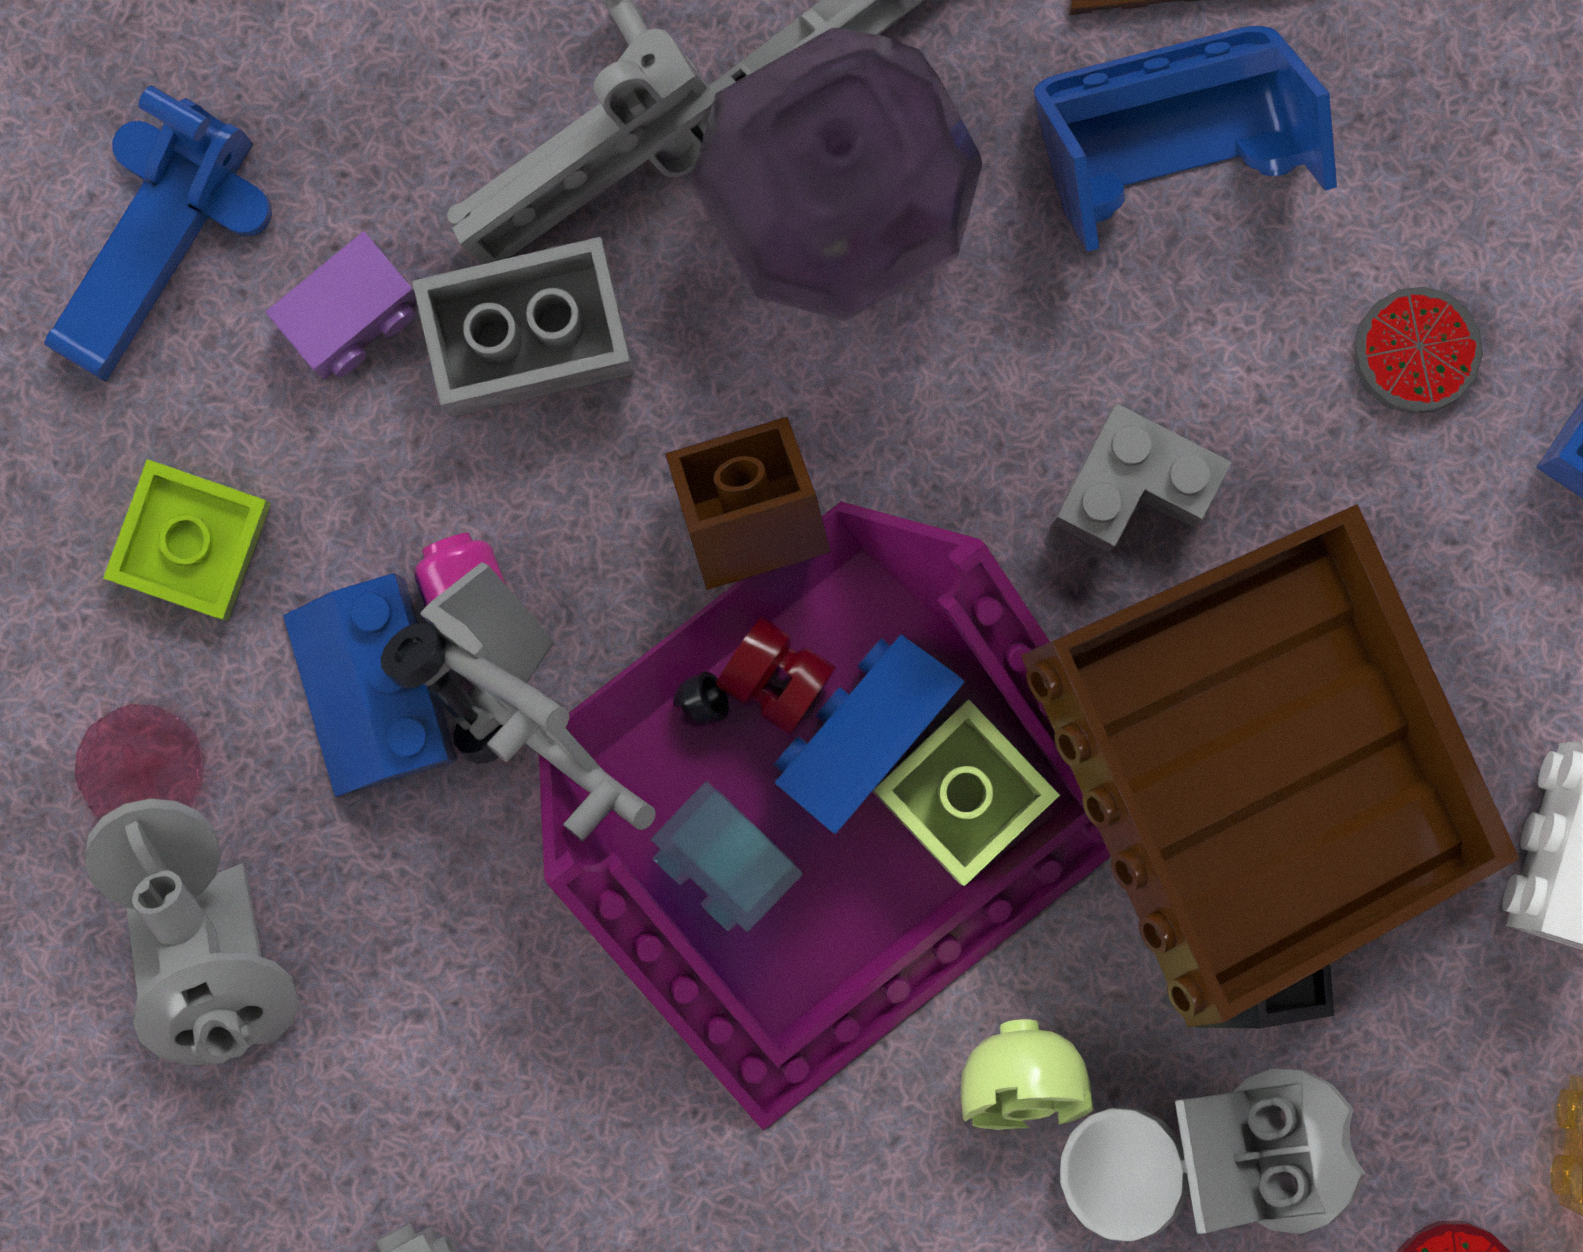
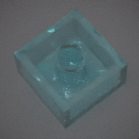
M708 781L650 839L660 848V851L653 857L655 862L680 885L691 878L703 889L708 896L701 903L702 907L728 931L738 923L748 933L803 875V870Z

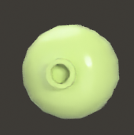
M1020 1019L1001 1024V1034L984 1039L968 1056L962 1071L961 1103L963 1119L966 1122L972 1118L973 1126L978 1128L995 1130L1029 1128L1022 1120L1040 1119L1048 1117L1054 1112H1058L1059 1124H1064L1083 1118L1094 1110L1091 1083L1083 1058L1073 1043L1052 1031L1039 1030V1023L1035 1020Z

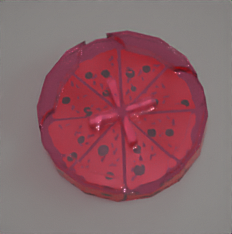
M129 704L109 712L104 718L100 717L87 729L76 751L74 776L79 791H82L84 799L89 804L87 806L101 819L104 815L123 804L145 799L177 801L191 807L203 784L205 759L197 735L182 717L160 706Z

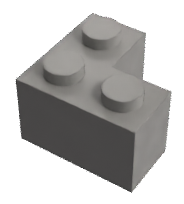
M1116 403L1107 415L1051 525L1106 554L1116 546L1139 500L1193 527L1203 519L1232 462Z

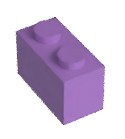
M363 231L265 312L311 368L325 380L332 373L337 377H342L354 370L367 356L363 348L382 332L386 337H391L404 329L416 315L412 307L417 304V300L411 286L365 231Z

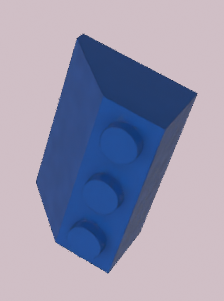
M396 573L341 588L283 615L335 797L458 761L442 704L428 690L427 685L422 684L415 688L406 689L399 687L381 668V656L389 640L401 629L418 623L404 578Z
M902 634L892 645L888 644L883 638L875 644L857 666L866 675L850 695L839 687L815 715L824 723L809 743H806L801 737L797 736L773 764L782 772L781 776L775 781V784L833 834L839 831L965 682L956 673Z

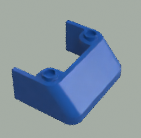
M1241 27L1057 74L1042 80L1034 88L1037 116L1062 208L1087 252L1100 249L1096 223L1110 218L1114 211L1124 204L1125 185L1240 156L1247 166L1258 170L1259 173L1266 176L1284 175L1293 171L1296 166L1304 164L1325 191L1337 188L1330 93L1283 37L1270 27Z

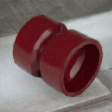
M761 616L741 642L715 685L743 704L756 700L761 704V716L791 735L835 671L836 666L808 647L795 651L791 648V636ZM779 667L793 677L785 690L769 683Z

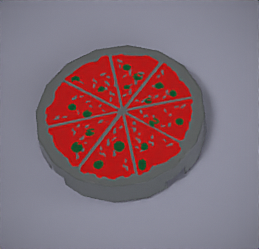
M1427 287L1399 289L1375 303L1359 323L1354 344L1355 370L1367 392L1387 408L1410 413L1435 412L1462 397L1477 378L1483 356L1480 329L1469 310L1448 293Z

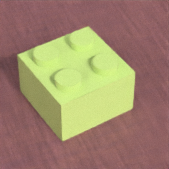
M969 699L962 703L886 775L872 791L948 873L963 886L972 880L1060 796Z

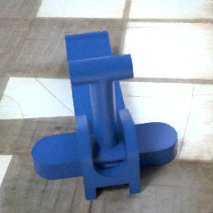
M152 85L148 86L142 93L138 107L164 122L162 129L160 130L143 121H130L116 131L112 141V151L116 160L128 171L145 181L44 341L46 347L105 382L113 372L207 218L229 231L244 237L261 233L269 225L272 217V206L268 197L258 187L235 174L253 146L252 141L243 130L230 123H223L188 98L178 101Z

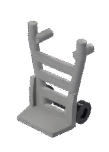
M484 562L473 568L424 608L420 614L430 625L417 623L407 626L396 633L384 647L381 656V668L397 686L406 689L415 688L422 684L427 685L428 690L453 717H456L457 724L453 733L454 744L469 761L481 764L491 762L500 757L505 762H508L526 743L589 792V796L563 823V826L579 841L584 842L611 810L639 830L648 828L654 821V807L603 771L565 728L569 721L568 711L526 683L554 640L491 567ZM450 669L465 677L475 687L471 697L448 673Z

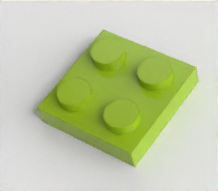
M147 459L103 579L228 622L271 503L262 498Z

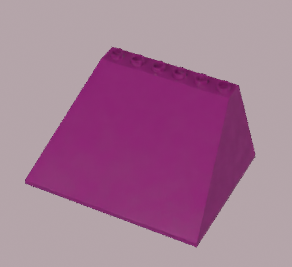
M842 501L822 515L830 553L736 582L569 712V721L565 727L603 771L654 807L655 818L648 828L639 830L611 810L584 842L579 841L563 826V823L590 793L539 754L544 879L547 885L763 1131L1111 857L1098 827L1089 820L1085 813L1083 794L1070 765L1062 759L1056 748L1055 731L1042 703L1032 694L1027 682V669L1020 655L1050 642V640L986 544L978 538ZM761 616L791 636L792 649L798 651L808 647L836 666L835 671L791 735L761 716V704L755 700L748 704H743L727 692L729 702L727 717L708 726L692 727L682 722L680 717L684 712L681 705L673 706L675 692L678 686L686 679L704 671L711 672L719 678L741 642ZM902 634L965 681L886 775L962 703L969 699L1060 795L965 886L959 884L873 792L868 795L839 831L833 834L775 784V781L781 776L782 772L773 764L797 736L801 737L806 743L810 742L824 725L815 715L839 687L850 695L866 676L857 666L881 638L892 645ZM779 667L769 683L785 690L793 677Z

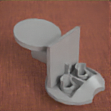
M145 799L123 804L104 815L88 834L84 854L85 865L92 884L108 900L127 907L137 988V1000L132 1018L140 1043L160 1058L185 1065H218L230 1058L241 1057L250 1046L275 1043L293 1024L299 1006V998L293 977L275 961L262 958L249 880L244 864L242 863L217 873L221 853L214 827L198 810L180 802Z
M1272 1068L1246 1078L1232 1093L1176 1100L1175 1105L1181 1135L1180 1139L1163 1120L1142 1109L1115 1107L1090 1115L1070 1133L1061 1155L1060 1184L1071 1211L1086 1228L1110 1240L1130 1242L1162 1232L1179 1216L1189 1191L1197 1234L1209 1233L1252 1222H1258L1272 1231L1297 1234L1307 1233L1333 1224L1354 1203L1365 1176V1172L1357 1162L1350 1143V1122L1354 1109L1333 1084L1306 1070ZM1282 1110L1285 1112L1286 1115V1125L1282 1122L1281 1119ZM1293 1175L1298 1182V1191H1296L1292 1183Z

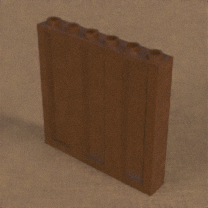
M1358 504L1020 655L1027 669L1026 676L1029 688L1035 698L1042 703L1055 731L1056 748L1062 759L1070 765L1082 791L1085 813L1100 831L1111 856L1113 875L1119 885L1127 891L1140 920L1139 931L1146 946L1155 954L1168 983L1167 993L1170 1002L1175 1010L1183 1016L1187 1027L1228 1021L1520 859Z

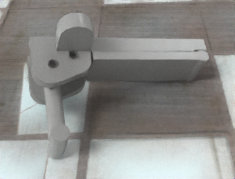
M600 0L611 14L629 45L617 62L605 67L596 77L593 90L600 103L460 204L453 205L447 212V219L454 226L452 229L459 243L482 264L510 258L648 159L667 177L686 175L702 162L705 156V148L693 127L721 107L698 68L687 56H684L674 39L664 30H648L642 19V11L633 0Z

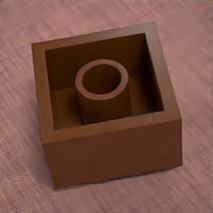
M788 416L665 453L706 590L738 582L754 575L787 565L797 564L831 552L817 496Z

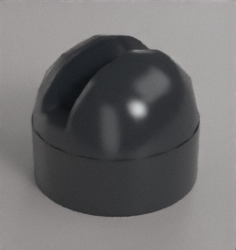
M704 671L686 679L678 686L674 695L673 706L681 705L684 712L680 717L682 722L692 727L708 726L727 717L729 712L728 697L723 689L715 685L718 678L713 673Z

